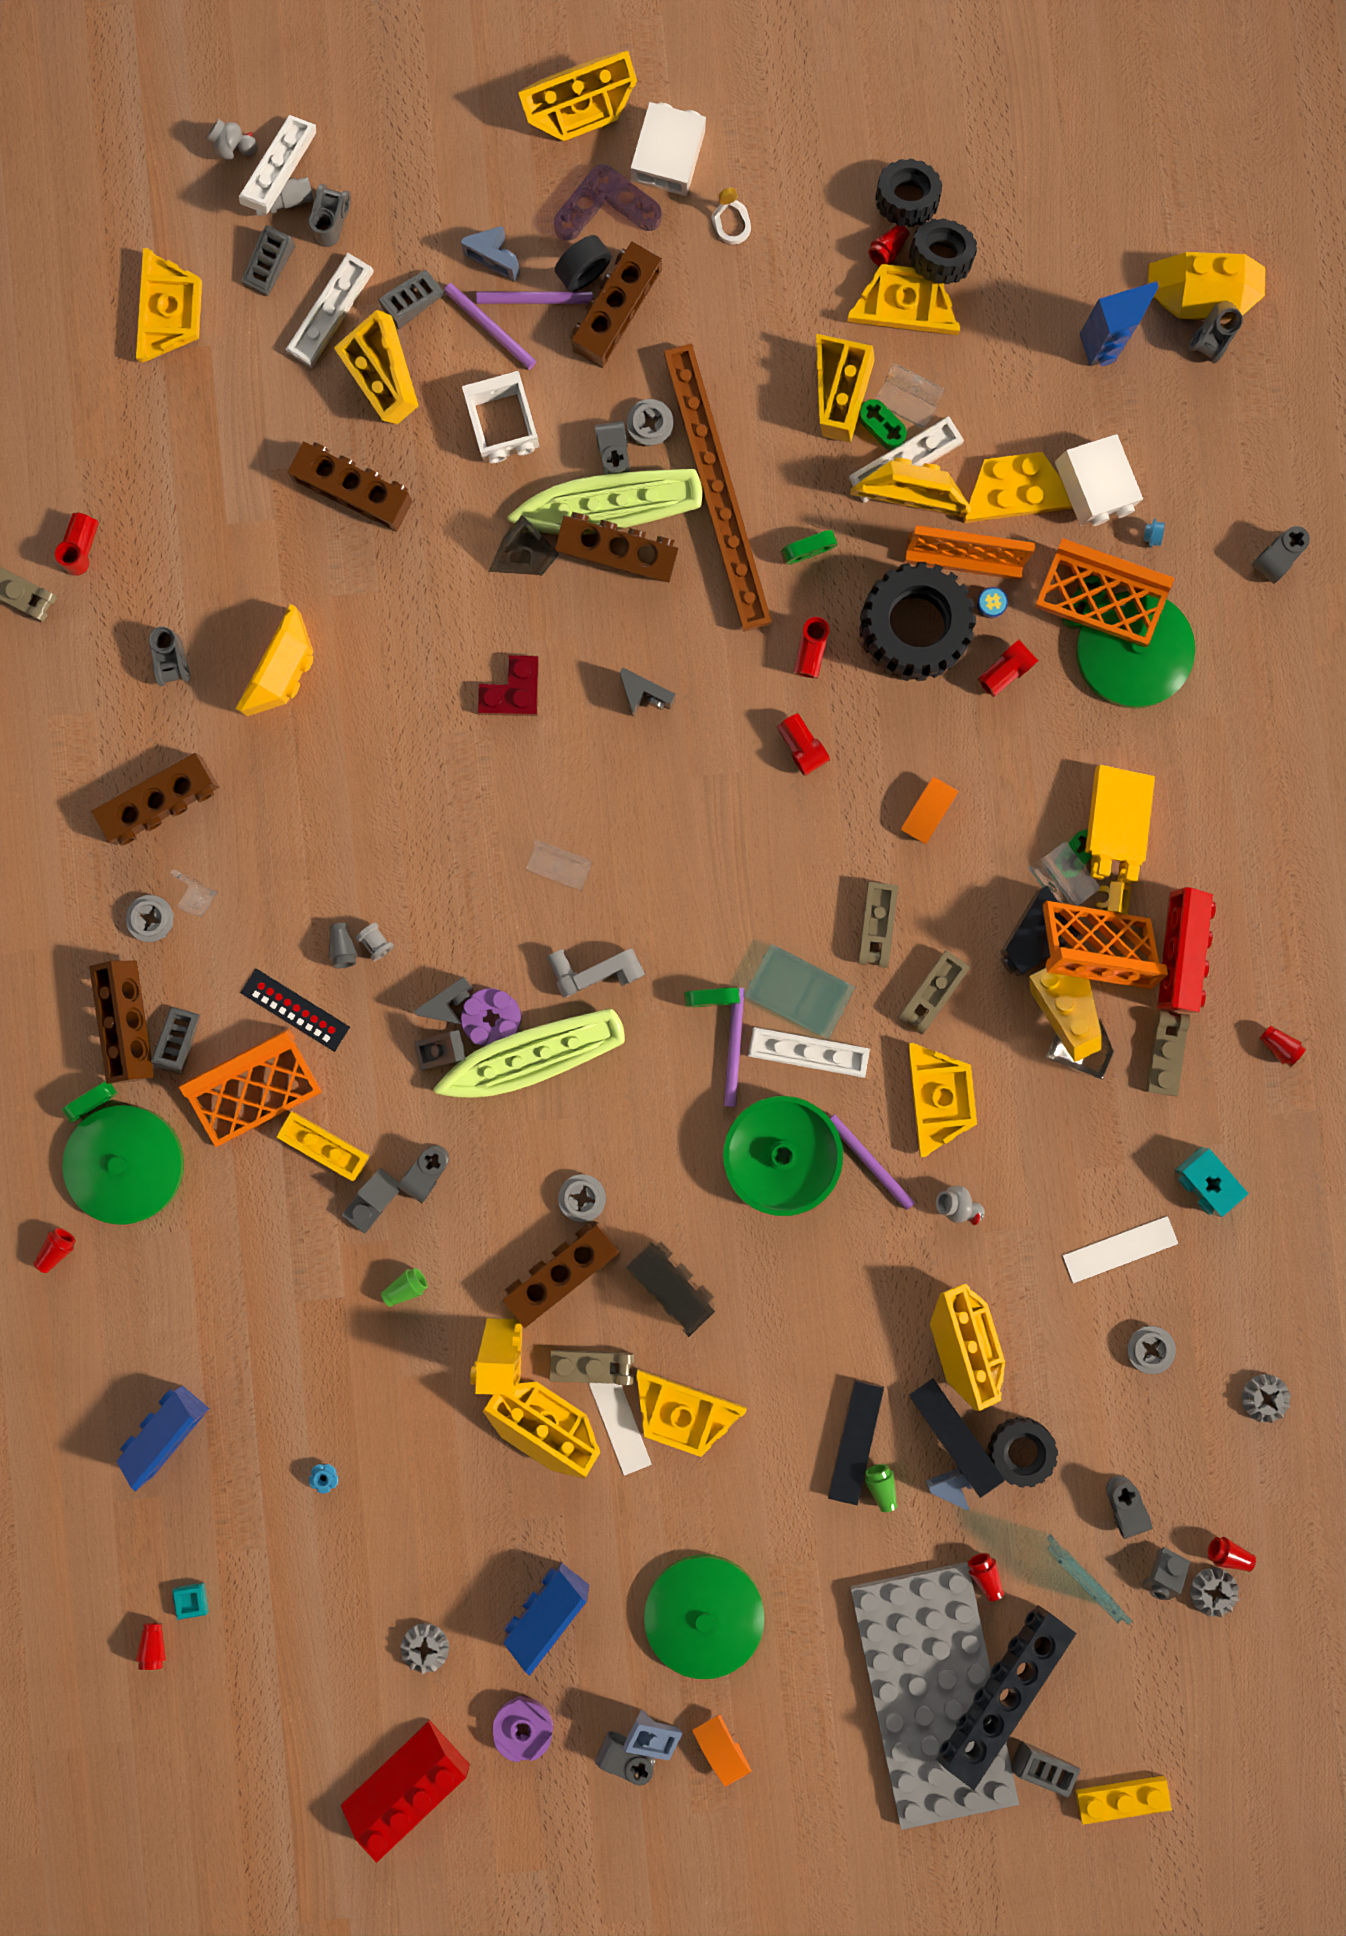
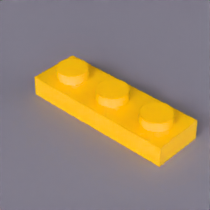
M291 1111L276 1137L353 1182L356 1181L370 1157L369 1154L294 1111Z
M1164 1775L1075 1790L1082 1825L1172 1810L1167 1779Z

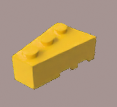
M816 334L819 417L822 436L851 443L875 361L873 346Z
M1046 968L1029 976L1030 991L1073 1061L1077 1062L1101 1050V1030L1089 979L1047 973Z
M487 1318L478 1359L475 1361L474 1366L471 1367L470 1384L476 1385L475 1394H514L521 1374L522 1325L517 1319Z

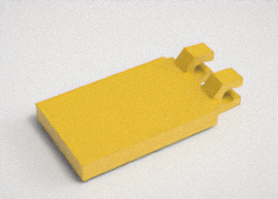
M1104 765L1095 767L1085 853H1090L1093 856L1091 861V878L1104 879V876H1110L1112 860L1120 861L1118 882L1130 885L1131 882L1138 881L1140 866L1146 860L1155 776Z

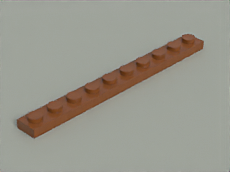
M691 343L665 350L664 358L742 630L745 632L770 625L772 620L693 345Z

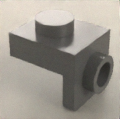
M1165 1547L1159 1549L1151 1576L1143 1580L1142 1587L1150 1591V1594L1159 1600H1170L1180 1595L1190 1561Z

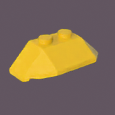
M624 50L592 59L543 78L519 91L518 95L529 124L562 141H566L617 121L637 82L629 52Z
M1184 252L1151 262L1148 265V284L1156 281L1158 284V289L1153 299L1155 298L1178 319L1206 320L1212 308L1221 301L1232 302L1243 316L1265 296V267L1246 254ZM1233 312L1225 313L1220 320L1230 321L1233 317Z
M894 458V461H889L857 483L850 491V495L958 517L970 514L971 509L948 472L940 471V466L924 463L922 467L911 465L912 461L906 458Z
M290 604L278 629L235 708L245 716L287 704L289 698H294L299 690L300 683L298 681L302 673H306L313 663V649L302 615L294 605Z
M961 1284L940 1293L930 1321V1327L946 1381L975 1411H980L1001 1401L1002 1393L1000 1389L1003 1383L1005 1360L988 1304L971 1291L967 1284Z
M538 1382L518 1383L513 1395H493L483 1410V1413L501 1438L551 1471L585 1479L600 1454V1449L596 1445L594 1433L587 1415Z

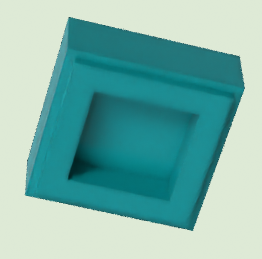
M204 1582L179 1586L172 1590L177 1620L204 1616L209 1613Z

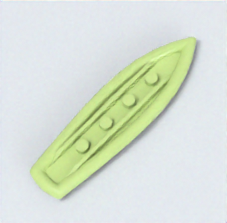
M695 469L637 471L591 476L555 485L536 494L514 510L507 517V520L529 530L559 535L563 516L571 517L573 511L588 515V522L599 525L601 519L618 524L616 530L700 508L702 504V486ZM588 529L582 535L594 534L596 532Z
M606 1009L515 1033L476 1050L467 1056L465 1060L460 1061L434 1087L433 1092L451 1097L475 1098L508 1093L539 1083L622 1045L625 1042L623 1024L613 1009Z

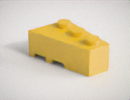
M376 310L339 342L334 349L381 419L398 425L419 405L393 318L387 313Z

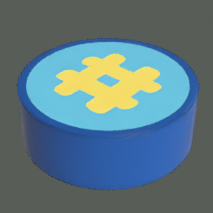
M996 587L985 589L977 600L979 612L984 617L991 619L1001 616L1008 605L1007 595L1003 590Z

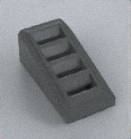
M265 225L242 278V284L269 296L295 248L292 238L269 225ZM274 242L280 245V248L272 245L271 243ZM267 252H269V253L275 255L276 258H275V260H274V259H272V258L266 256L265 254H266ZM261 262L270 266L271 270L268 271L260 267ZM255 273L267 278L266 282L264 283L254 278Z
M424 270L389 291L378 300L382 309L392 316L394 324L400 329L445 293L429 272ZM426 282L433 292L427 294L421 284ZM417 289L423 298L418 300L412 291ZM408 296L413 304L408 305L403 298ZM399 303L403 310L398 311L394 305Z
M170 1007L151 1060L154 1067L183 1074L199 1022V1014ZM177 1019L189 1022L190 1024L188 1027L174 1024V1020ZM171 1031L186 1034L185 1038L170 1035ZM172 1043L181 1046V1049L177 1050L167 1047V1044ZM164 1054L177 1057L176 1062L164 1059Z
M1023 1741L1020 1742L1011 1762L1012 1772L1018 1778L1068 1798L1081 1770L1079 1767ZM1040 1760H1041V1761H1042L1041 1766H1040V1768H1039V1770H1038V1773L1035 1774L1036 1769H1037V1767H1038V1765H1039V1762H1040ZM1053 1765L1054 1767H1053V1770H1052V1772H1051V1774H1050V1777H1049V1779H1046L1047 1776H1048V1773H1049V1771H1050V1769H1051V1766ZM1062 1769L1066 1770L1060 1785H1058L1057 1781Z

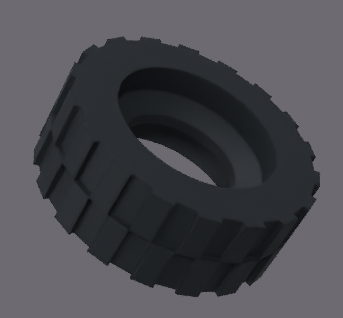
M909 158V160L899 159L897 162L890 163L887 168L882 170L878 179L875 196L877 209L880 210V214L888 219L887 221L896 223L898 226L914 227V225H922L927 220H931L933 214H936L942 193L940 175L934 171L931 165H927L921 160L916 161ZM899 185H912L922 190L923 197L917 201H906L897 197L894 190Z
M944 218L938 220L931 219L929 222L922 223V226L918 227L914 234L909 253L910 264L916 270L915 272L923 276L927 281L930 280L936 284L944 283L945 285L960 282L962 278L965 279L967 274L970 273L977 253V241L974 239L973 233L969 232L963 224L960 225L954 220L950 221ZM943 245L949 247L956 252L957 256L955 258L940 257L931 252L929 246Z
M1022 1416L1015 1419L1009 1418L1003 1424L1000 1423L996 1427V1431L991 1435V1442L988 1444L990 1454L988 1455L1002 1477L1009 1484H1015L1021 1488H1024V1486L1031 1488L1035 1487L1038 1483L1042 1484L1045 1482V1479L1052 1475L1053 1469L1058 1462L1056 1460L1058 1449L1055 1446L1056 1442L1051 1433L1041 1423L1029 1417L1027 1419ZM1020 1437H1027L1033 1440L1038 1450L1035 1461L1025 1467L1012 1463L1008 1455L1010 1444Z

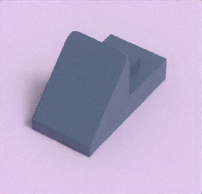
M496 227L462 239L461 246L465 256L515 282L520 273L518 260L512 252L506 249H501L500 251L506 238L504 227Z
M959 1468L925 1481L931 1494L970 1511L961 1488H973Z
M641 1710L622 1749L627 1753L669 1761L683 1733L676 1726L654 1722L644 1710Z

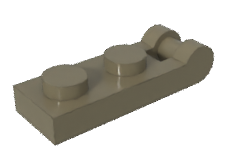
M0 567V600L44 623L48 616L46 612L50 604L54 605L58 597ZM35 596L39 597V600L36 606L33 607L31 606V603L33 602Z
M868 882L858 954V964L860 965L875 963L878 964V967L888 968L898 885ZM870 942L880 943V952L869 951Z
M945 950L910 1001L903 1008L898 1018L904 1023L908 1021L916 1027L915 1031L923 1035L968 972L970 966ZM918 1005L928 1010L924 1017L914 1012Z
M1159 1010L1157 1012L1146 1092L1178 1096L1186 1035L1190 1024L1189 1014L1179 1013L1176 1016L1170 1015L1168 1011ZM1167 1026L1175 1027L1174 1036L1166 1035Z
M551 1350L549 1381L632 1385L633 1374H631V1364L634 1363V1353ZM610 1363H619V1373H610Z

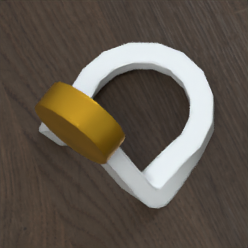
M726 188L718 195L721 204L712 214V223L717 235L723 242L731 245L740 244L750 235L751 223L746 207L737 201L738 194L736 189ZM728 205L739 210L745 223L744 231L738 236H729L722 229L720 215Z

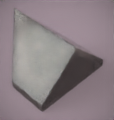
M521 515L503 537L488 572L542 576L559 556V553Z
M1099 1019L1101 1050L1074 1062L1058 1035L1055 1034L1046 1058L1077 1073L1103 1080L1114 1055V1050L1102 1020Z

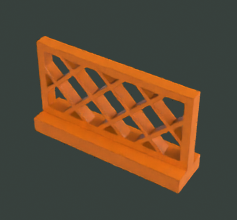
M916 525L913 532L908 534L904 563L916 565L917 562H926L927 567H934L937 564L947 570L1020 580L1024 565L1034 553L1035 543Z
M1062 538L1035 608L1147 648L1175 578ZM1058 564L1071 567L1075 576L1061 581L1056 572ZM1090 575L1099 577L1103 586L1089 591L1083 578ZM1052 579H1054L1055 584L1050 585ZM1078 581L1083 594L1069 599L1064 586ZM1118 585L1127 587L1131 596L1117 601L1111 588ZM1059 589L1064 602L1054 605L1044 601L1047 593ZM1106 591L1111 604L1098 609L1092 596ZM1149 595L1158 598L1159 602L1157 607L1145 611L1139 598ZM1086 599L1092 612L1085 615L1076 613L1072 604ZM1134 601L1140 614L1126 619L1120 606ZM1114 609L1120 622L1114 625L1104 623L1100 614ZM1153 615L1152 620L1150 622L1148 616ZM1143 619L1148 629L1145 637L1134 634L1129 624Z
M1046 901L1043 904L1051 956L1045 962L1047 973L1147 989L1154 988L1168 975L1166 964H1160L1158 960L1151 918ZM1054 912L1060 913L1068 923L1063 926L1055 918ZM1078 917H1086L1095 927L1090 931ZM1104 922H1112L1120 932L1116 935ZM1070 925L1084 937L1080 942L1067 930ZM1131 925L1142 927L1143 939L1130 928ZM1097 929L1110 941L1106 946L1093 934ZM1122 934L1127 936L1136 945L1132 950L1119 938ZM1061 935L1073 948L1059 947L1058 936ZM1087 939L1099 953L1089 952L1082 943ZM1113 944L1125 957L1115 956L1108 948ZM1139 948L1147 956L1148 961H1142L1134 952Z
M290 1028L185 1081L179 1086L183 1096L189 1099L215 1148L322 1092L295 1043V1037ZM291 1049L296 1058L293 1070L277 1065L280 1054ZM275 1057L273 1064L266 1062ZM261 1065L271 1068L267 1084L250 1079L254 1067ZM299 1065L303 1073L297 1071ZM275 1070L292 1075L287 1090L271 1085ZM248 1071L247 1077L239 1076ZM295 1076L307 1079L313 1090L305 1094L291 1091ZM235 1079L245 1082L241 1097L224 1093L227 1081ZM222 1084L220 1091L214 1090L215 1087ZM248 1084L265 1088L261 1103L244 1099ZM269 1090L285 1094L282 1106L274 1108L264 1105ZM204 1093L218 1096L214 1111L202 1108L197 1097ZM289 1096L295 1097V1099L288 1102ZM222 1097L239 1102L234 1117L218 1112ZM242 1104L259 1108L255 1120L249 1122L238 1118ZM263 1110L270 1111L265 1115L261 1116ZM206 1114L212 1116L211 1122H210V1120L208 1119V1117H207ZM216 1117L233 1122L230 1132L220 1138L213 1128ZM236 1123L243 1125L235 1130Z

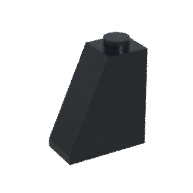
M1047 885L1036 891L1000 951L1003 955L1001 962L1010 974L1014 972L1016 976L1022 975L1050 956L1043 904L1046 901L1058 902V900ZM1054 912L1055 918L1065 926L1068 921L1060 913ZM1072 925L1067 928L1075 938L1081 935ZM1061 935L1058 936L1059 947L1068 944Z

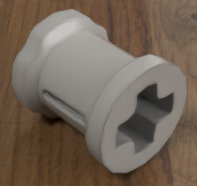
M376 922L367 926L355 937L370 952L373 962L381 959L394 948V944L392 942L388 943L378 930L379 926Z

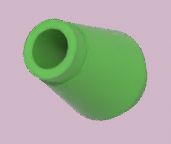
M407 1269L381 1292V1296L386 1305L392 1307L393 1305L423 1295V1291L428 1288V1284L419 1269Z
M877 1464L868 1468L865 1472V1483L880 1511L890 1512L895 1510L898 1505L896 1502L893 1471L889 1470L887 1464Z

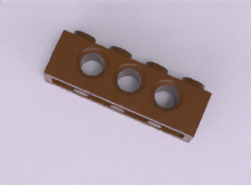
M633 241L630 242L627 249L622 248L615 261L617 266L612 274L607 273L600 286V294L597 299L592 298L585 311V314H587L582 324L578 322L575 325L570 336L573 351L601 368H604L662 271V258ZM627 275L637 278L631 283L622 280ZM611 300L622 302L618 307H610L608 305ZM603 324L607 329L603 332H596L593 330V327Z
M304 441L302 442L287 472L294 482L395 532L398 531L412 503V499L407 492L408 489L404 485L396 481H392L390 484L382 480V476L372 469L366 468L363 471L355 467L356 463L343 455L337 458L329 454L330 451L319 443L314 442L313 445H310ZM332 467V471L328 476H319L322 468ZM349 480H358V485L354 489L345 488ZM375 493H385L384 498L380 502L371 501Z
M573 511L571 517L563 516L555 551L664 582H670L679 547L673 546L675 540L662 536H657L656 541L645 538L646 532L630 527L628 533L616 530L618 525L616 523L601 519L599 525L588 522V515ZM588 529L594 530L598 536L597 543L592 547H588L582 542V534ZM616 537H620L626 542V550L621 555L614 554L610 549V543ZM644 545L651 546L654 549L655 557L650 563H644L639 559V549Z
M193 753L91 812L107 841L115 845L120 844V846H124L136 839L135 835L141 831H151L162 824L161 820L170 815L175 817L188 810L187 805L196 800L202 802L214 795L213 791L218 789L219 786L203 757ZM187 780L189 783L188 790L183 794H178V784L181 781ZM156 795H162V805L157 809H153L152 799ZM135 809L137 817L134 822L128 824L126 815L130 810Z
M137 960L108 961L89 966L106 1084L134 1082L153 1078L154 1073Z
M587 1223L575 1233L578 1239L570 1245L566 1241L551 1252L555 1256L546 1264L541 1260L528 1271L531 1274L529 1278L523 1282L518 1278L505 1289L507 1295L502 1301L524 1329L619 1254V1248L599 1223H596L593 1227L590 1223ZM585 1246L590 1249L592 1256L588 1261L582 1262L576 1258L575 1250L578 1247ZM556 1265L564 1266L568 1271V1277L564 1280L555 1279L551 1272L552 1268ZM532 1284L541 1285L544 1289V1296L539 1299L532 1298L529 1295L528 1287Z

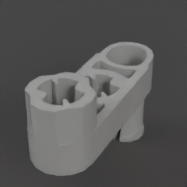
M633 948L579 974L573 972L563 949L546 957L558 980L555 983L563 998L573 995L616 974L621 986L645 976V972Z

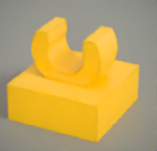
M1111 881L1110 887H1098V891L1109 894V899L1104 903L1097 902L1096 906L1110 912L1128 915L1131 886L1123 882Z

